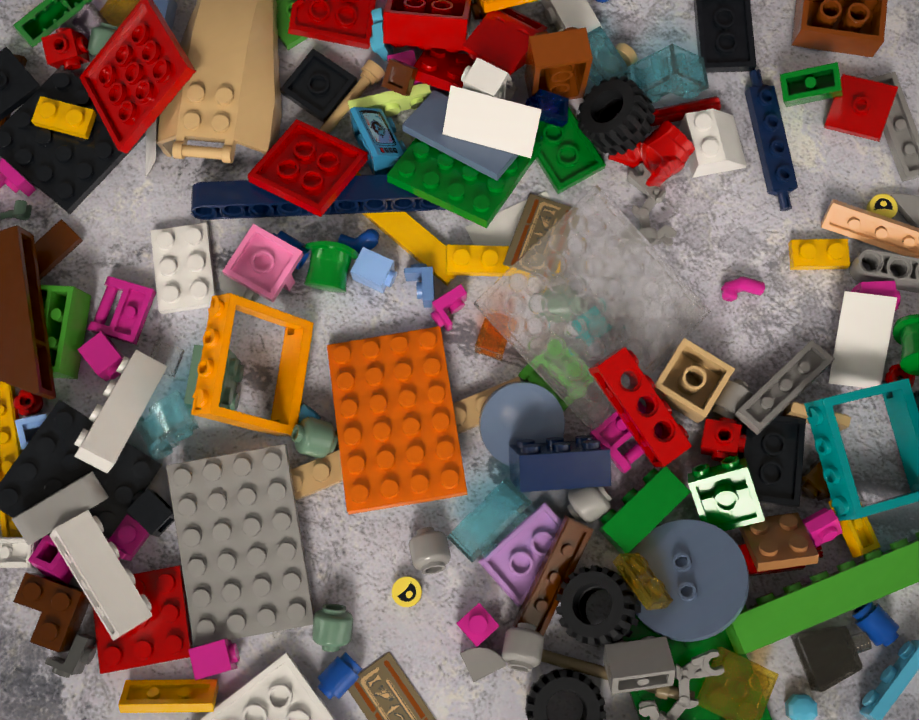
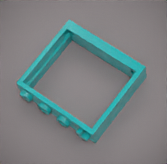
M909 378L804 404L808 415L807 420L810 423L815 440V448L823 468V476L831 496L832 507H834L839 521L859 519L919 501V411ZM882 394L911 492L861 506L833 406Z

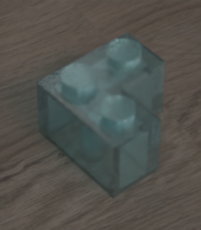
M674 44L627 67L629 80H633L652 103L660 101L661 97L669 93L684 99H692L697 97L700 92L709 88L704 58Z

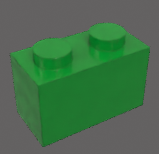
M838 62L780 74L783 102L786 107L843 96Z

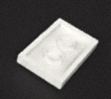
M199 223L150 231L159 312L166 314L210 307L212 296L217 295L208 224Z

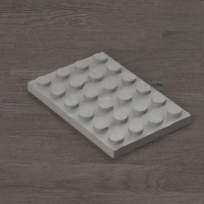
M287 444L166 465L194 646L209 644L223 639L231 640L313 625L314 608Z

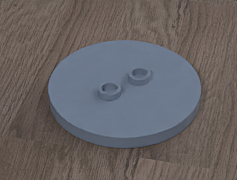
M675 520L653 529L635 546L628 559L625 571V580L631 582L634 586L632 590L638 593L640 599L636 601V605L641 606V613H636L638 618L656 634L662 637L666 636L667 639L675 641H700L719 634L739 616L749 593V570L737 543L722 529L700 520Z

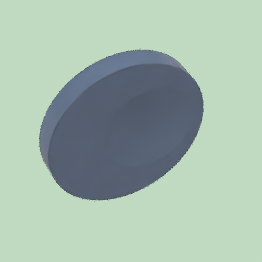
M512 382L495 390L485 401L479 417V431L487 450L497 460L509 465V445H516L517 440L533 439L535 443H546L547 438H563L565 418L560 403L548 390L531 382Z

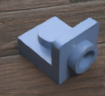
M418 263L411 265L410 268H404L407 282L422 281L416 282L417 299H422L424 308H432V302L435 301L433 266L427 267L426 264Z

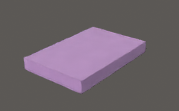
M546 502L478 561L517 607L523 604L562 522Z

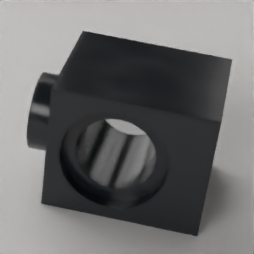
M149 488L146 491H139L131 499L130 503L132 505L126 510L150 535L159 537L175 521L173 508L156 491Z

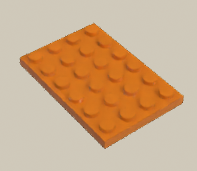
M437 326L327 345L347 513L350 515L468 495L441 327Z

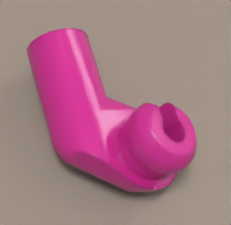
M744 276L725 282L721 288L723 291L722 299L732 302L737 299V293L743 291L760 296L765 290V283Z

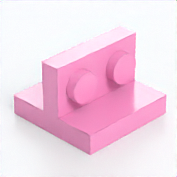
M253 224L222 272L225 276L267 300L274 302L282 288L290 291L295 284L292 273L304 254L303 251Z

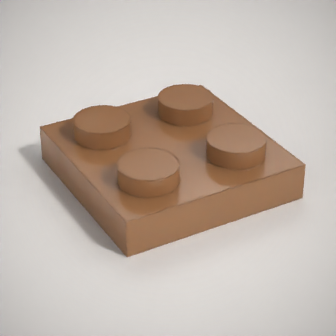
M798 512L766 516L763 522L739 527L757 572L818 564L819 554Z

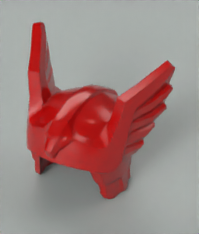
M664 121L646 137L643 143L639 142L636 145L637 148L634 150L628 149L622 155L618 152L616 155L609 154L608 159L631 168L643 163L645 168L652 174L647 179L646 185L649 187H660L668 178L684 168L695 147L670 121Z

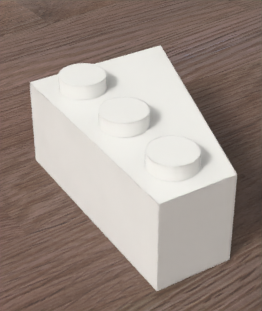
M478 57L472 67L468 65L465 68L461 77L463 89L511 101L517 90L508 72Z

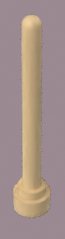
M368 60L361 68L362 73L360 74L361 78L319 130L330 134L349 111L348 101L359 98L369 85L378 83L383 78L385 72L377 63Z

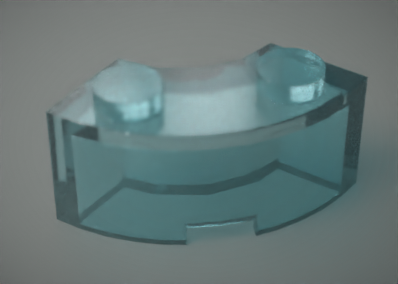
M178 390L149 407L150 415L143 419V416L140 417L136 424L152 458L161 459L173 453L172 449L179 446L181 440L193 435V430L199 428L194 415H191V409L184 404L185 396Z
M506 477L484 498V501L472 513L470 512L455 527L447 538L472 563L480 555L487 558L498 546L494 541L510 525L516 528L528 516L524 511L532 502Z

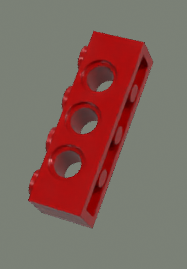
M626 347L619 348L588 370L653 467H665L692 447L688 441L689 435L685 428L677 424L672 417V409L665 400L660 399L655 392L656 386L653 380L648 375H644L639 368V360L631 350H627ZM622 374H626L630 379L628 389L621 384ZM640 398L646 403V411L644 413H641L637 406ZM657 423L663 429V434L660 438L654 432Z

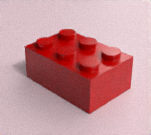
M387 0L383 12V43L391 44L394 47L417 46L423 50L439 48L445 49L448 52H459L469 36L472 0Z

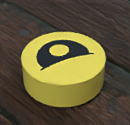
M878 194L868 202L866 210L892 219L897 213L898 205L892 196Z
M402 577L393 584L392 597L399 606L412 607L420 601L422 588L416 579Z

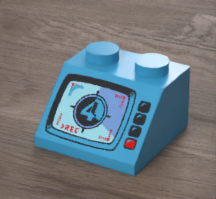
M353 107L349 109L353 135L360 149L368 152L367 163L372 174H388L407 150L402 140L398 141L394 134L397 131L392 118H386L383 110L378 108Z

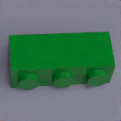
M666 466L659 471L654 467L642 479L646 484L639 491L632 488L621 499L624 505L617 512L612 508L600 519L604 525L598 530L623 556L627 555L691 493Z

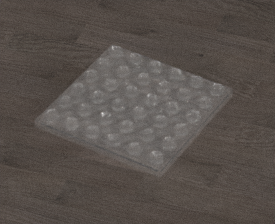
M598 185L592 187L473 303L591 431L594 430L595 432L616 410L588 369L613 351L626 347L627 350H631L638 358V366L643 374L650 376L677 348L682 339L687 338L711 313L709 308ZM622 374L621 384L628 389L630 379L626 374Z

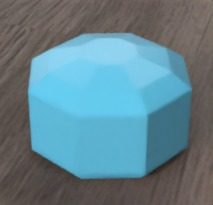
M792 694L785 702L786 716L791 720H814L818 716L817 703L807 694Z

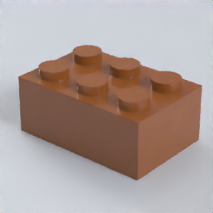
M796 0L791 46L873 57L884 42L888 0Z
M569 27L560 32H539L534 36H529L524 77L530 106L557 102L562 98L564 100L584 97L593 60L586 27L579 29Z

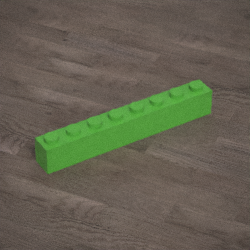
M919 532L915 533L917 539L908 542L907 538L897 540L889 544L891 549L882 553L880 548L864 554L865 560L855 563L854 559L843 562L836 566L838 571L832 574H828L827 570L810 576V583L801 585L800 581L783 587V594L774 597L772 592L755 599L757 604L749 608L745 604L739 616L725 629L735 654L750 653L919 582Z

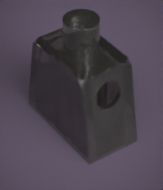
M846 626L806 630L790 635L812 691L817 692L826 691L860 671L863 665L858 654L872 649L871 641L864 631L851 636Z

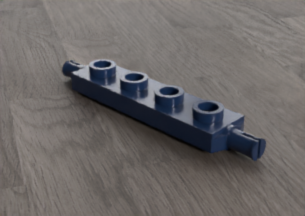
M755 69L749 72L752 87L745 91L767 193L778 196L780 211H788L792 209L789 193L798 188L775 87L763 84L761 70Z

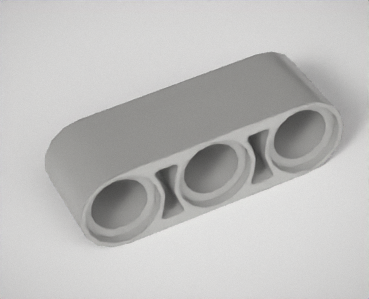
M867 249L850 263L849 273L856 281H895L896 289L919 293V258ZM862 261L868 263L871 270L865 269ZM890 267L895 268L898 271L899 276L894 275L891 272Z
M92 471L18 514L11 520L27 545H30L51 533L57 526L103 502L109 496Z

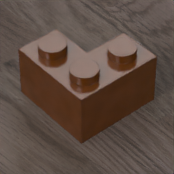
M25 572L13 601L41 612L30 643L56 652H68L90 604L81 588L70 584L66 585L38 573Z

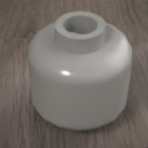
M605 486L575 488L568 493L570 504L567 508L577 521L582 518L587 523H593L611 509L610 500L613 497Z
M425 527L419 529L417 535L409 541L412 564L417 570H421L423 574L427 575L439 573L446 568L445 565L449 563L451 554L447 537L443 532L434 531L433 527Z
M518 623L517 627L506 631L502 658L508 663V668L520 672H531L532 668L540 665L544 637L535 631L536 627L534 625Z

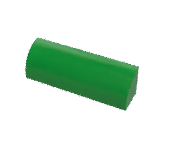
M44 0L16 22L13 28L33 48L42 41V37L50 35L93 0Z

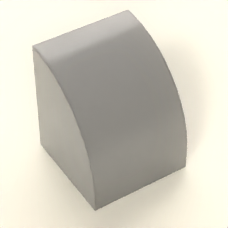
M472 647L460 652L473 682L507 666L498 653L486 647Z

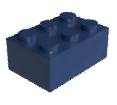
M576 436L575 441H564L562 437H551L546 439V443H535L533 439L517 440L516 445H509L510 480L520 492L611 486L610 449L603 445L601 441L593 439V436Z

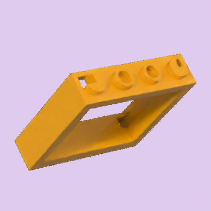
M232 293L212 296L211 305L208 308L207 328L203 336L201 361L197 368L198 378L192 397L194 400L191 415L273 436H291L292 430L299 420L314 323ZM235 310L286 327L271 420L219 407Z

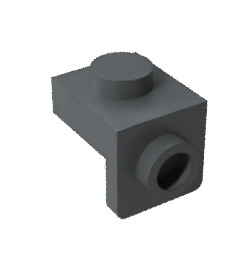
M77 634L66 659L58 656L47 657L45 664L52 666V672L62 677L69 678L70 675L81 674L85 665L90 664L97 650L94 646L96 638L88 634Z

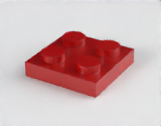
M432 48L424 50L413 66L418 68L415 80L450 92L451 85L463 87V82L461 81L462 74L468 65L472 67L475 60L471 59L467 54L448 52L445 49Z

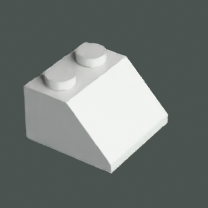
M713 108L685 113L679 129L695 147V150L688 158L692 178L746 168L747 164L733 115Z

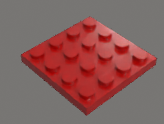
M140 0L79 78L118 151L127 154L182 87L190 80L196 70L153 0Z

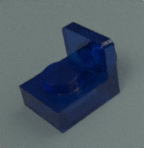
M539 89L524 104L542 109L540 121L563 127L568 123L569 98Z

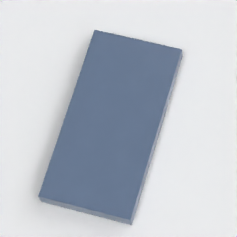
M433 90L402 124V131L498 181L519 155L442 134L449 97Z

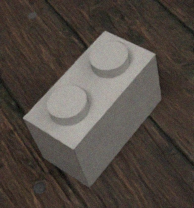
M647 636L641 640L629 642L621 640L613 644L604 645L603 662L611 694L673 686L676 669L666 636L657 638Z

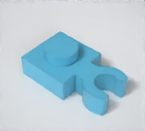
M381 7L371 11L374 25H372L373 36L370 37V44L373 52L377 53L385 62L387 61L386 56L394 54L391 44L383 43V8Z

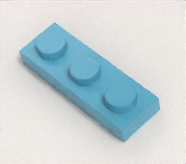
M919 640L907 641L898 651L900 657L893 666H888L880 676L882 681L875 690H870L863 698V707L859 712L868 720H882L919 670Z

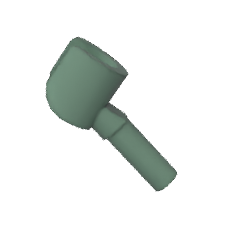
M16 200L14 210L1 212L0 220L6 218L28 220L31 216L32 205H27V202L24 200Z

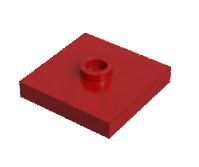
M842 74L841 86L843 96L833 99L824 128L880 142L898 91V86Z

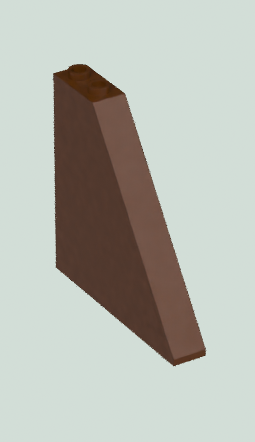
M16 225L0 230V381L52 400L56 398L34 234Z

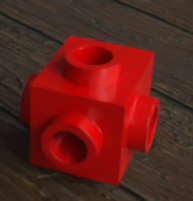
M70 27L59 28L55 34L41 38L47 65L57 69L63 65L65 70H76L81 68V64L91 62L87 49V38Z
M706 418L701 441V454L712 456L713 460L721 462L726 457L737 456L738 452L744 453L747 435L741 434L742 425L736 424L737 421L730 418H719V421Z

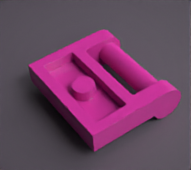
M107 276L104 284L107 286L94 321H90L87 330L95 334L101 331L108 337L137 345L156 291ZM117 291H123L110 326H107L105 323Z
M638 401V409L641 413H644L646 407ZM616 411L590 432L593 439L601 441L603 445L610 449L612 461L624 474L631 469V464L644 454L638 443L624 455L617 450L633 435ZM659 423L654 428L655 435L658 438L663 434L662 426Z

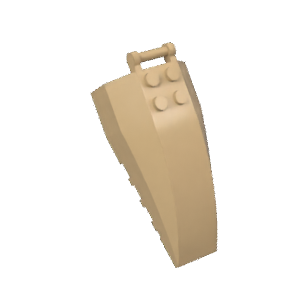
M197 0L180 42L182 49L196 72L159 117L156 144L167 157H172L173 154L174 159L195 157L222 160L223 163L232 164L236 144L262 152L265 155L278 141L282 107L276 0ZM187 141L224 143L223 148L187 145Z

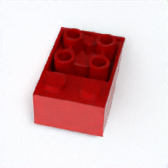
M510 7L488 12L464 42L461 50L467 52L471 59L476 60L478 57L511 75L526 64L529 36H534L539 32H547L548 27Z

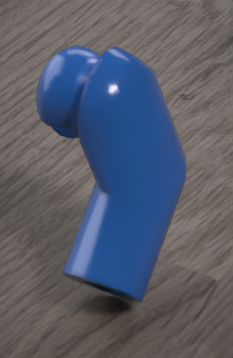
M368 229L356 238L341 234L338 242L353 248L359 254L363 247L369 250L376 247L380 237L377 230Z

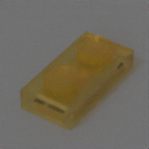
M639 553L619 554L613 561L614 565L646 610L664 609L670 605L673 599L666 591L664 583L657 579L649 568V564Z

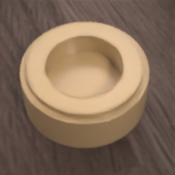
M618 43L610 51L612 62L621 70H631L638 61L636 52L625 43Z

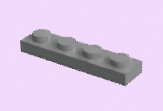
M896 72L869 78L868 80L898 86V91L883 132L901 181L919 178V133Z
M811 340L737 410L735 416L758 435L835 358Z

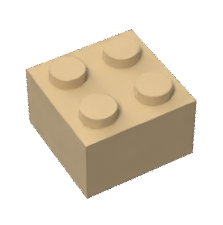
M683 338L655 381V392L670 407L699 424L707 417L735 368Z

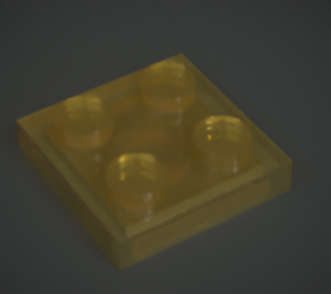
M719 646L717 649L719 656L714 657L711 666L718 667L723 665L725 672L719 676L705 678L697 697L699 701L698 706L727 720H761L779 674Z

